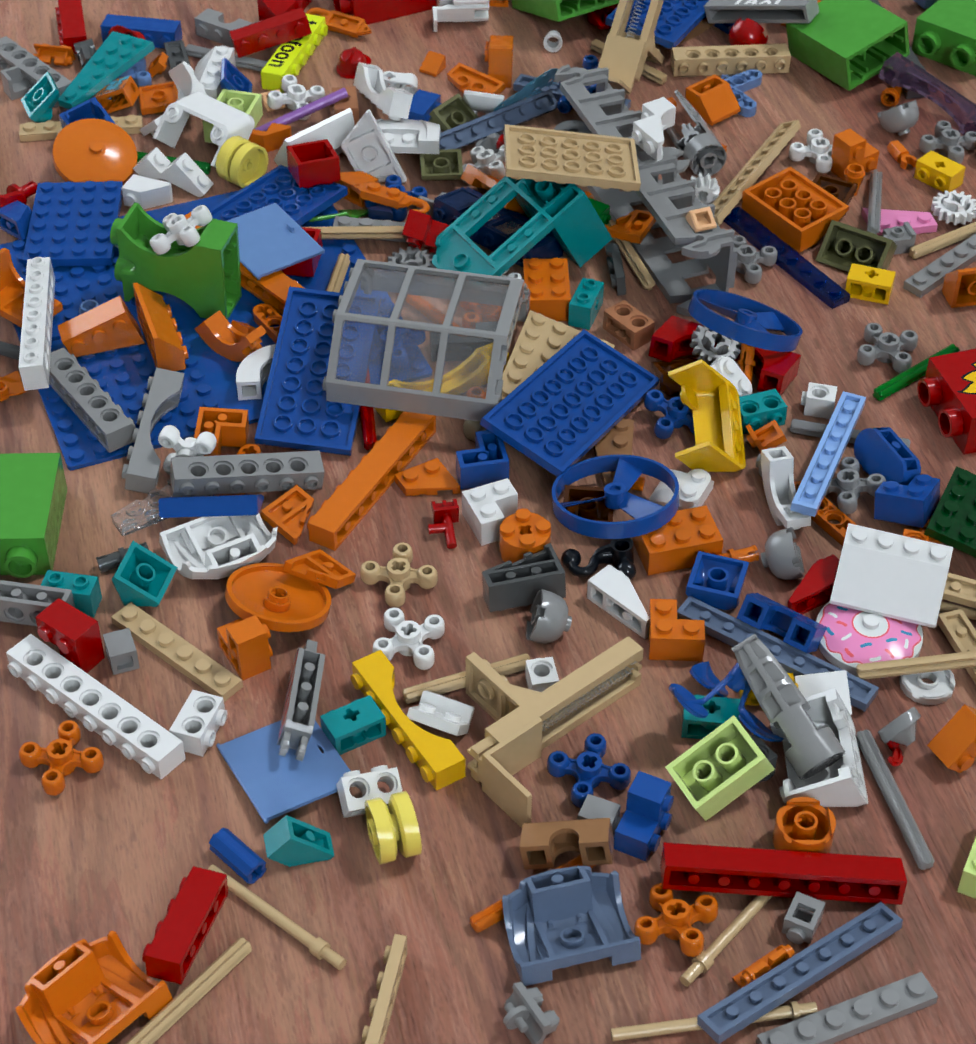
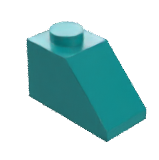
M288 815L284 816L263 834L267 858L289 867L330 860L335 856L329 832Z

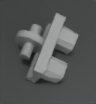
M522 982L514 983L512 986L513 993L504 1004L507 1014L503 1019V1023L509 1030L518 1028L521 1033H525L532 1044H542L546 1035L556 1030L560 1019L554 1010L545 1012L541 1010L540 1007L544 1000L542 993L537 987L526 989Z

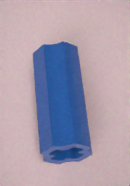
M221 828L211 837L209 841L210 850L248 884H254L264 875L267 869L265 867L266 862L228 828Z

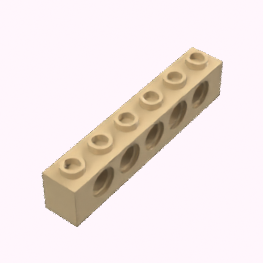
M787 43L672 47L671 68L674 77L708 76L714 74L734 75L750 69L759 70L762 74L789 73L791 60Z

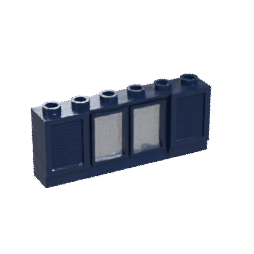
M461 187L434 199L432 219L451 225L478 201L483 194L470 187ZM503 207L469 238L494 252L528 222L530 218ZM551 231L515 264L523 267V259L560 258L563 256L564 250Z

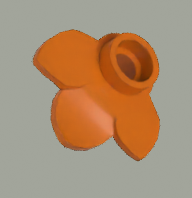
M18 371L0 377V402L5 401L10 396L21 395L26 392L24 391Z

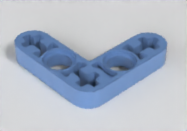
M750 69L724 79L729 82L741 108L738 114L743 117H753L756 114L757 103L743 93L761 85L762 72L756 69Z

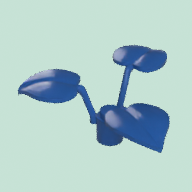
M709 661L692 666L689 671L692 677L703 687L712 690L703 699H696L690 691L679 684H671L668 687L679 703L689 713L698 718H706L708 716V711L702 705L715 694L720 697H727L729 695L725 688L726 685L735 692L744 690L738 706V711L740 712L738 718L754 735L763 740L771 742H781L784 740V738L773 734L754 714L745 709V702L751 688L738 662L722 681H719L714 675Z

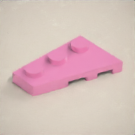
M862 208L861 215L866 224H868V208ZM881 209L880 232L877 233L879 236L882 235L883 229L903 226L904 222H908L916 234L937 232L938 224L930 212Z

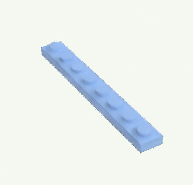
M842 392L793 498L791 511L803 515L816 516L865 406L866 397Z

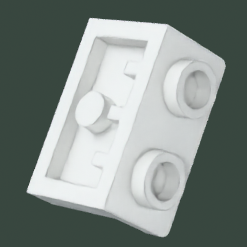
M426 690L422 692L419 706L409 707L407 717L410 720L459 736L468 733L475 708Z

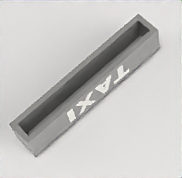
M709 0L704 5L708 23H735L739 18L744 21L746 18H750L757 23H810L819 12L817 0Z

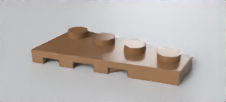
M622 419L594 446L595 457L632 455L634 420ZM616 471L600 473L604 487L613 482Z

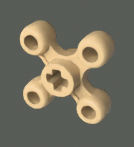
M404 542L394 546L392 550L393 559L388 562L387 566H379L377 562L371 560L364 562L360 568L361 580L365 584L374 585L379 581L388 583L385 589V602L392 608H398L404 604L406 599L405 591L410 588L411 583L419 584L423 589H431L436 586L438 581L437 570L432 565H423L419 569L410 567V563L413 560V550L409 544Z

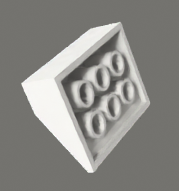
M848 523L830 604L935 628L953 547Z

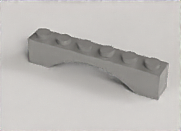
M156 368L154 377L149 376L147 384L149 394L144 393L142 407L145 409L144 411H139L137 425L140 426L139 429L134 428L132 442L135 444L134 446H129L127 453L129 465L124 464L121 478L126 479V490L151 495L155 494L161 460L155 453L150 435L157 422L169 411L178 407L185 373Z

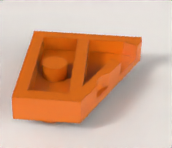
M636 209L628 215L616 219L615 225L609 227L605 224V227L613 238L640 244L656 220L650 212Z

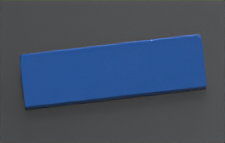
M256 494L165 497L158 499L159 516L161 518L257 515L264 501V496Z

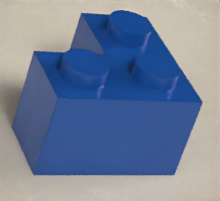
M488 430L475 432V449L456 451V475L461 490L479 487L506 478L509 479V458L504 442Z
M926 474L916 475L908 486L901 485L895 481H883L875 491L874 519L923 528L935 512L940 501V479L932 478Z
M638 771L627 792L626 811L614 833L615 850L643 861L647 860L651 851L656 852L661 840V835L659 834L662 829L665 831L668 829L672 814L668 813L674 800V796L670 795L671 782Z

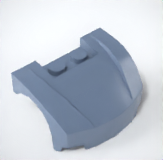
M589 866L553 869L520 881L519 889L509 895H503L502 906L508 941L516 970L524 986L553 980L552 970L597 961L607 957L612 966L641 960V940L639 936H635L628 924L622 903L620 879L617 871H612L610 874L592 872Z

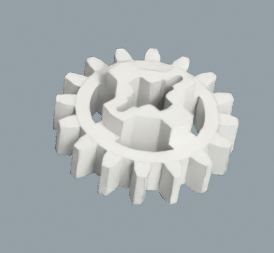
M946 190L944 194L938 193L937 197H933L931 211H933V216H938L939 221L946 220V224L953 222L954 225L959 223L965 225L966 221L971 223L973 219H976V199H971L972 195H964L963 191L959 194L956 190L952 192Z

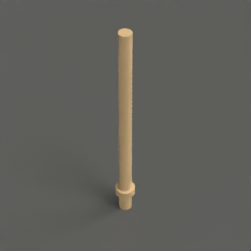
M791 1001L789 1005L778 1006L753 1023L791 1018L792 1021L800 1019L801 1016H808L818 1012L816 1002L798 1004L797 1001ZM698 1017L611 1028L610 1032L613 1042L703 1029L697 1024Z

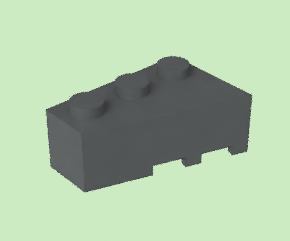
M551 543L544 545V550L538 553L528 552L523 554L524 559L512 563L509 560L482 572L483 598L490 612L529 606L533 603L537 592L541 589L566 598L565 571Z

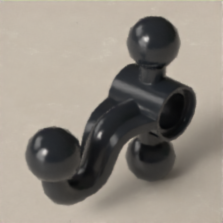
M631 538L610 539L611 544L598 548L585 567L579 566L581 563L579 551L568 549L562 553L561 561L563 565L569 569L570 573L577 577L593 575L598 569L599 564L604 563L612 564L617 570L622 571L629 580L633 579L636 574L634 544Z

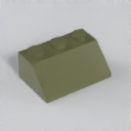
M832 220L815 261L849 272L852 263L886 270L890 265L897 245L891 239Z

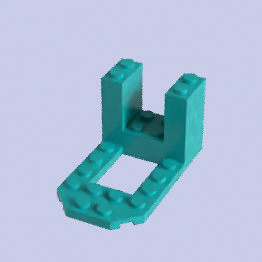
M504 176L436 237L435 245L437 249L436 255H433L432 264L436 269L501 276L552 231L566 255L581 268L613 238L585 192L576 184H557L550 181L536 182L531 179L516 180ZM515 197L530 220L488 256L469 237ZM444 276L446 279H449V280H457V279H458V278H455V277H447V276ZM473 280L474 283L489 284V285H491V284L493 283V282H487V281Z

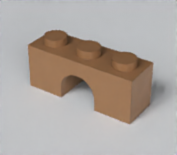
M610 818L522 824L519 848L524 870L554 868L555 858L566 851L579 852L583 866L613 864L614 836Z

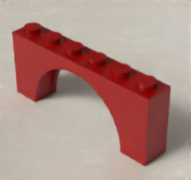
M672 315L652 335L648 356L670 363L678 357L692 355L694 348L690 347L691 336L698 325L702 327L703 325ZM755 347L754 361L756 362V367L753 368V372L759 379L757 390L763 392L776 389L781 396L797 376L801 355L794 352H777ZM740 353L735 359L736 362L740 360Z

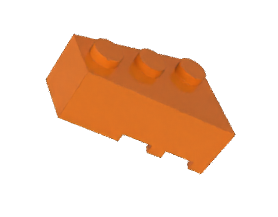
M490 35V41H486L485 62H488V75L505 82V88H512L514 36Z
M121 296L58 325L62 343L70 355L73 354L75 357L145 344L141 329Z

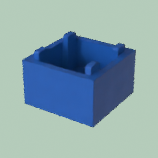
M95 97L59 114L62 129L77 120L90 118L102 119L116 124Z

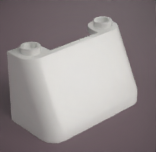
M836 688L805 697L810 706V709L806 712L816 728L819 730L824 727H830L845 750V754L831 766L804 780L799 779L785 756L788 779L783 780V786L779 788L783 802L786 804L787 801L796 797H810L820 801V805L823 807H859L868 804L855 726ZM770 723L773 734L784 738L782 742L785 754L792 745L781 727L776 729Z

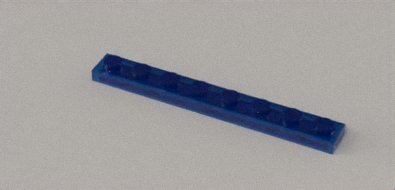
M740 206L733 208L731 213L725 217L723 221L738 234L744 236L758 250L761 251L764 246L775 247L778 253L776 264L831 309L849 302L850 294Z

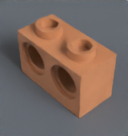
M623 300L604 310L603 329L633 351L651 341L655 322L627 301Z

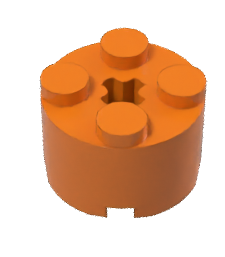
M526 508L518 509L516 513L506 517L500 525L499 550L504 562L509 560L512 563L524 559L523 554L528 552L538 553L544 550V545L551 543V523L544 517L532 513Z
M796 797L790 799L777 812L773 833L775 850L830 853L836 828V819L833 812L829 808L826 810L820 805V801L814 798Z

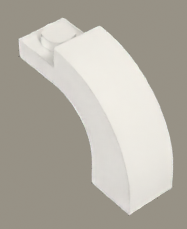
M276 344L265 346L252 352L240 363L236 373L238 401L262 399V386L269 377Z
M785 446L761 450L763 486L777 526L784 525L785 528L792 527L794 530L811 526V516L790 510L791 503L796 494L793 474L794 457Z

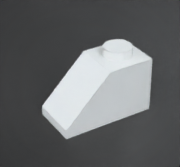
M133 174L121 188L125 206L131 207L136 202L143 209L169 204L173 201L172 186L169 182Z

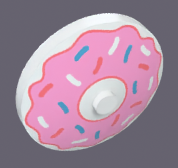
M830 601L821 609L816 622L827 627L818 647L822 655L834 666L856 676V666L858 664L919 657L922 648L923 631L921 625L830 604Z

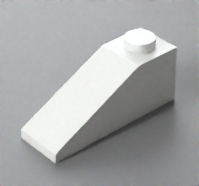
M609 564L588 579L587 599L646 639L649 635L650 618L629 578L622 571L615 569Z

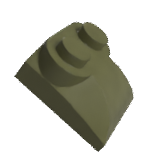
M459 93L429 113V121L439 124L441 131H447L479 118Z
M461 149L439 150V154H420L421 179L424 181L460 180L463 174Z

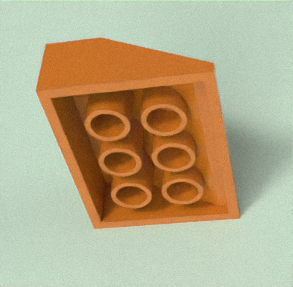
M788 167L743 190L741 212L800 253L815 245L827 233L831 221H839L849 211L850 206L792 167Z

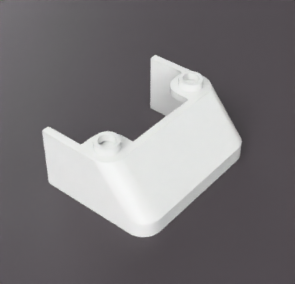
M193 92L171 103L166 108L153 138L175 148L190 114L214 125L210 133V139L219 146L211 163V166L216 168L218 152L226 140L232 136H240L248 140L254 129L255 122L253 117L201 92Z

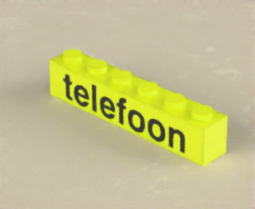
M306 14L312 34L283 43L278 47L261 70L262 89L272 91L279 89L280 92L284 93L281 87L282 78L288 74L297 76L301 68L306 65L308 58L313 55L316 47L320 45L321 40L327 35L328 26L326 25L325 17Z

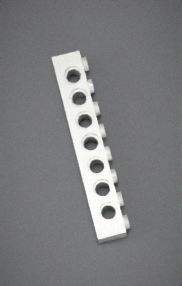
M50 257L27 259L18 367L24 391L49 388L55 276Z
M28 635L6 652L9 663L7 667L14 677L22 678L32 690L40 691L50 703L58 704L69 717H75L80 720L87 730L95 731L108 745H114L120 749L127 759L135 760L148 774L153 773L162 780L186 759L182 740L34 635Z

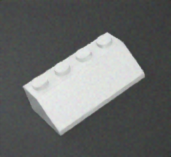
M215 46L198 61L194 70V75L205 87L206 94L214 99H217L222 91L220 87L222 59L226 58L236 67L235 50L232 47Z
M348 108L285 139L274 158L277 166L283 165L288 167L286 146L327 139L337 155L342 152L345 154L341 144L355 126L352 110Z

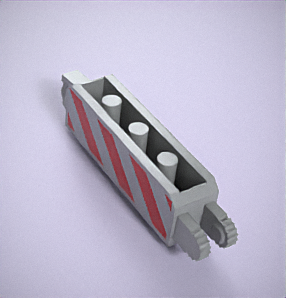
M308 639L304 649L298 647L291 665L277 745H280L279 755L286 756L289 748L295 749L296 760L303 761L307 744L313 732L325 662V655L316 652L318 642Z

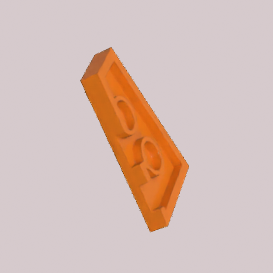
M458 63L447 73L448 80L463 94L464 90L499 95L506 89L505 82L461 63Z

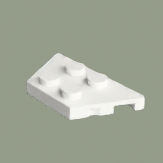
M368 109L342 142V149L355 172L364 171L377 178L379 182H385L389 175H398L402 182H406L407 177L371 110Z

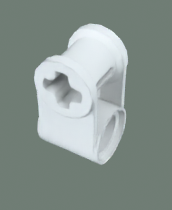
M392 71L383 72L386 88L405 89L413 94V96L417 92L418 79L416 75Z

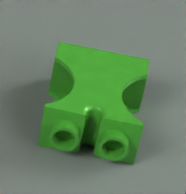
M134 202L123 219L116 218L110 231L111 244L119 248V257L115 264L114 275L117 281L123 283L124 301L129 302L134 297L133 283H139L152 291L165 292L180 298L189 304L201 318L208 319L220 310L228 320L242 296L238 224L212 218L209 224L196 229L200 235V241L196 245L186 247L185 245H178L174 241L171 243V248L168 252L157 255L150 246V239L160 233L165 235L167 231L163 224L147 214L139 203Z

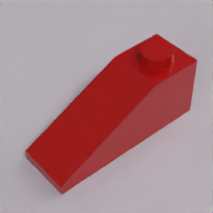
M834 554L824 559H819L811 566L788 600V608L803 615L830 601L839 565V559Z

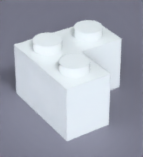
M508 478L462 491V514L481 546L499 541L502 521L518 510V493Z

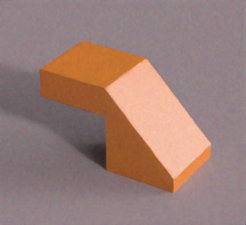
M271 123L267 131L253 129L248 140L265 148L267 152L280 149L284 140L292 136L291 126Z

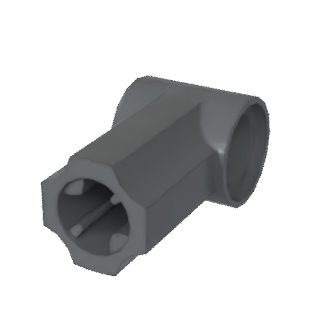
M93 39L74 43L78 59L81 61L82 67H84L96 52Z

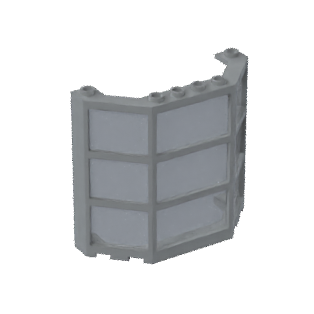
M357 259L354 268H350L349 281H345L344 294L339 296L338 309L333 311L332 322L334 323L327 376L324 377L322 385L323 391H326V401L481 422L482 417L502 401L504 365H506L517 321L525 322L529 312L530 289H528L525 280Z

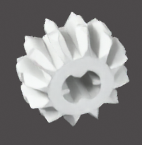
M699 173L697 178L691 176L690 180L694 179L696 181L695 196L701 204H712L720 193L717 179H711L709 173L705 177L701 173Z

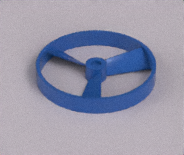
M714 289L696 290L688 307L690 315L707 328L735 341L765 350L777 352L794 351L803 333L802 328L793 319L780 311L758 301L730 292ZM717 313H720V314H722V315H724V316H726V317H729V318L733 319L734 321H731V320H729V319H727V318H725V317H723V316H721V315H719V314H717ZM766 329L778 330L783 332L785 335L769 333Z
M634 455L598 456L570 466L563 474L556 478L552 486L553 512L562 525L584 536L600 539H624L641 536L661 528L675 516L679 508V483L675 474L657 461ZM616 471L613 482L605 485L603 497L585 501L559 503L558 498L564 491L565 485H570L579 479L593 474ZM641 474H646L662 481L672 490L674 495L665 506L628 492ZM604 500L607 508L621 509L633 517L634 520L620 522L589 520L572 514L565 507Z

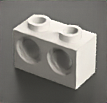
M192 690L169 729L170 733L183 741L184 752L203 757L207 748L214 744L216 732L220 726L225 724L228 714L227 710H225L223 697Z
M387 765L374 767L371 769V772L360 774L359 770L346 772L336 784L344 818L365 814L366 800L380 797L388 807L391 794L403 792L397 767L388 769ZM381 781L388 784L390 792L384 793L380 791L377 782ZM349 788H359L362 792V798L353 797L350 794Z

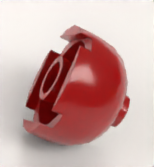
M739 18L730 29L729 42L730 45L767 44L768 36L765 37L763 34L764 28L750 18H746L744 21Z

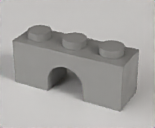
M209 8L194 18L196 35L233 48L229 31L253 24L240 18L232 23H224V14Z

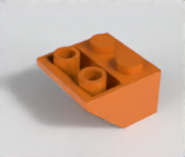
M715 74L686 87L685 98L701 115L704 121L711 126L741 111L729 82Z

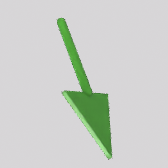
M368 209L339 210L340 213L313 217L309 222L332 219L335 216L359 218L368 214Z

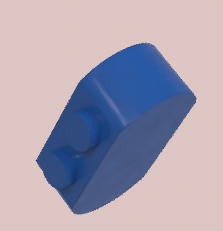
M890 427L867 428L862 430L856 437L854 443L855 458L869 475L881 474L885 477L886 482L895 481L907 486L916 475H921L919 459Z

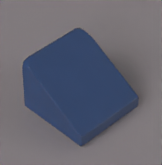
M385 205L368 207V218L393 221V211Z

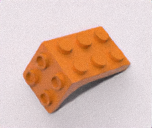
M2 248L0 250V316L22 328L25 281L17 273L12 263L10 251L7 248ZM55 298L53 316L63 310L62 302Z

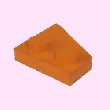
M438 458L394 474V482L405 496L437 495L439 490H452V494L460 493V485Z
M295 485L262 509L260 516L273 528L278 527L277 531L293 545H296L314 506V498L298 485Z
M321 549L286 560L283 570L334 589L354 583L356 577L353 571Z

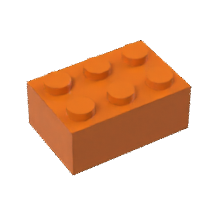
M523 259V279L528 289H530L529 311L540 313L556 321H568L569 303L571 301L568 259Z
M707 505L678 510L675 516L661 528L641 536L632 537L647 575L693 567L698 551L718 555L722 554L723 538Z

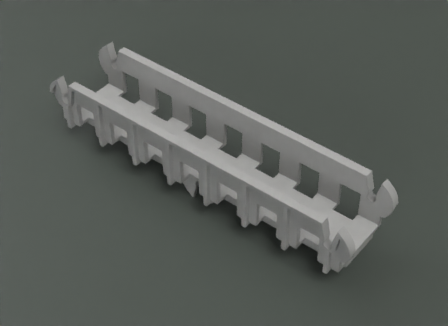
M568 64L559 68L555 73L554 82H560L561 92L583 121L566 120L559 123L554 130L632 138L633 122L641 119L642 111H630L625 105L624 88L613 89L608 83L609 69L607 67L587 70L579 67L570 68ZM596 84V93L590 94L585 86ZM635 144L641 181L639 191L620 192L619 189L587 187L597 201L610 205V215L613 221L634 211L631 206L644 203L656 220L651 229L661 227L667 236L655 239L648 232L640 244L631 243V245L668 302L681 303L677 305L676 313L692 317L688 312V307L696 290L714 289L729 292V288L734 287L738 250L734 246L735 231L733 229H721L716 223L717 228L695 233L686 221L685 216L690 210L710 206L714 216L715 205L701 204L695 196L696 181L694 179L689 181L687 179L683 180L679 173L684 172L688 168L690 159L677 160V157L684 155V151L664 147L662 148L663 159L655 161ZM661 174L662 179L658 180V176ZM682 251L681 255L694 259L672 263L666 254ZM710 267L716 275V283L691 289L684 279L708 274Z

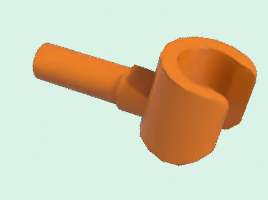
M640 476L630 489L643 491L645 477Z

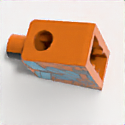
M129 75L113 80L93 97L98 100L107 113H112L133 106L140 91L132 76Z

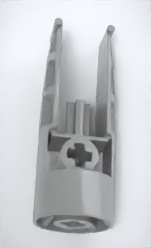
M675 90V95L696 123V126L693 128L691 123L687 125L685 123L682 124L683 129L681 132L684 135L683 138L679 136L673 126L667 128L666 131L676 148L684 151L683 158L690 159L689 167L694 174L698 176L701 173L705 177L709 173L712 176L724 166L727 159L726 151L696 109L678 90Z
M756 634L731 648L751 690L770 723L776 729L781 727L792 746L785 752V756L800 780L807 779L823 771L845 754V750L830 727H824L819 730L816 728L806 712L810 709L808 702L778 660L763 642L758 639Z

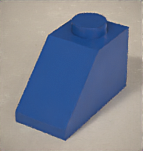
M18 200L1 207V230L21 241L25 240L32 215L30 207Z

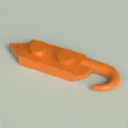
M319 7L311 8L306 12V14L325 17L328 30L358 38L360 35L372 34L371 29L366 25L365 19Z
M377 182L352 184L351 187L352 190L359 194V198L395 209L413 205L422 209L412 210L424 214L430 210V205L425 200L407 195V193L397 188L381 186Z

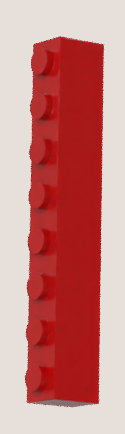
M663 842L660 863L662 889L790 898H794L798 891L821 900L882 902L883 904L902 905L907 885L902 858Z

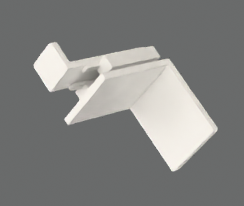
M439 0V6L433 7V31L437 32L438 22L488 21L489 0Z

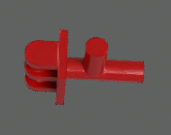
M452 499V502L442 500V503L431 501L433 524H428V533H444L447 548H456L457 542L453 523L459 522L457 499Z

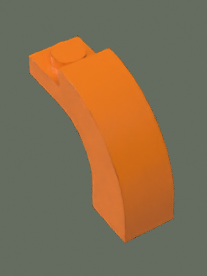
M220 310L195 328L199 336L212 350L235 362H241L252 352L263 348L260 344L263 342L260 337L267 333L262 325L249 334L242 333L229 323Z

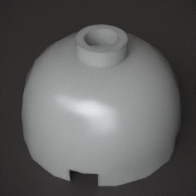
M914 100L897 105L886 111L878 112L877 116L885 131L890 133L898 132L900 136L909 133L910 128L917 123L919 108L917 101Z
M792 527L781 529L770 535L765 543V552L761 553L764 568L769 567L774 576L783 580H795L804 577L801 551L796 542H793V539L797 537Z
M543 589L537 592L529 612L532 613L531 622L527 621L526 639L547 644L559 639L563 631H569L572 617L568 616L567 603L561 596Z

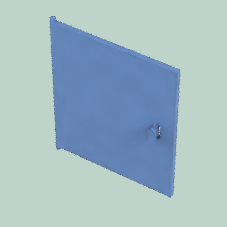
M277 203L227 220V222L238 224L240 262L258 280L261 277L325 253V250Z
M281 720L221 745L219 743L216 745L265 824H268L269 820L338 792L336 784L343 777L344 773L350 772V769L316 721L303 761L296 760L295 749L289 748L286 756L279 755L280 745H277Z

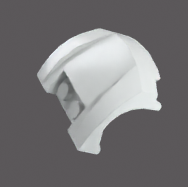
M392 119L376 120L393 153L439 154L441 133L439 124L410 119H400V121Z
M259 513L257 515L200 517L160 532L159 543L170 563L178 567L176 571L182 576L189 579H221L229 577L234 571L243 566L260 563L275 548L278 527L273 528L272 533H270Z

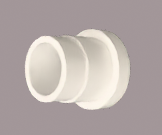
M556 30L549 31L543 41L544 48L549 52L559 51L563 43L560 33ZM555 37L558 41L551 42L549 38Z

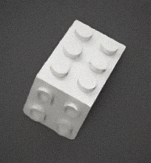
M185 61L168 71L177 87V100L193 92H201L207 95L205 87L195 77L193 68ZM163 115L139 129L143 136L149 133L152 136L155 134Z

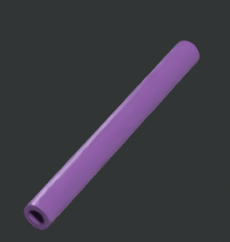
M342 88L263 124L254 130L267 131L271 123L288 125L349 97L345 88Z

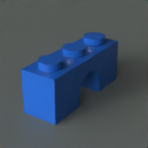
M759 593L746 595L737 619L759 630L765 629L784 637L783 642L805 653L817 651L827 629L826 626Z

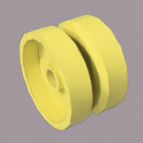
M232 136L226 140L218 152L216 172L219 177L244 188L265 175L269 162L268 153L265 148L245 138Z
M406 791L391 794L388 807L380 797L365 801L367 830L375 856L380 865L396 860L397 846L405 858L422 853L421 836L415 810Z

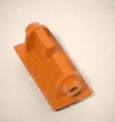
M34 44L37 52L34 56L38 57L45 64H51L52 59H54V65L69 66L72 65L73 60H76L72 47Z
M789 944L785 946L780 945L732 977V980L740 988H743L791 958L795 952Z

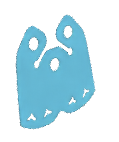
M552 68L538 76L521 91L502 102L494 111L519 102L526 97L529 98L539 94L541 91H538L546 85L551 86L556 82L553 81L558 69Z

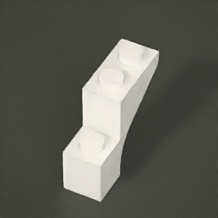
M665 97L642 105L641 119L633 122V132L631 134L635 144L655 161L663 159V131L675 125L676 107Z
M156 147L133 167L139 176L166 180L197 197L205 195L214 184L186 152L173 162H170Z

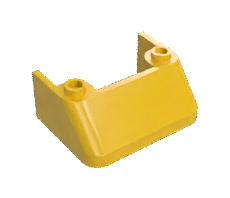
M702 359L669 371L668 376L681 385L680 399L682 403L692 409L696 445L676 452L675 458L692 470L736 472L745 469L746 459L740 401L735 386Z

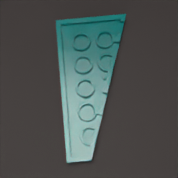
M112 31L59 97L60 107L71 109L90 99L155 49L154 43L142 38Z

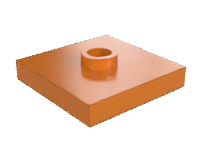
M173 81L138 87L142 116L165 112L166 108L171 103L177 101L178 98L177 87Z

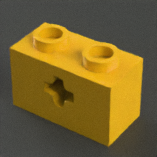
M931 150L917 160L914 178L942 192L946 190L952 192L962 185L966 167Z
M852 263L847 276L844 296L888 305L896 272Z

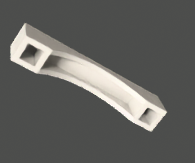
M358 62L353 86H356L359 93L364 94L365 98L370 99V102L375 104L376 108L381 109L382 113L387 114L389 119L400 121L401 118L408 119L413 94L405 89L386 88L382 69L377 65Z

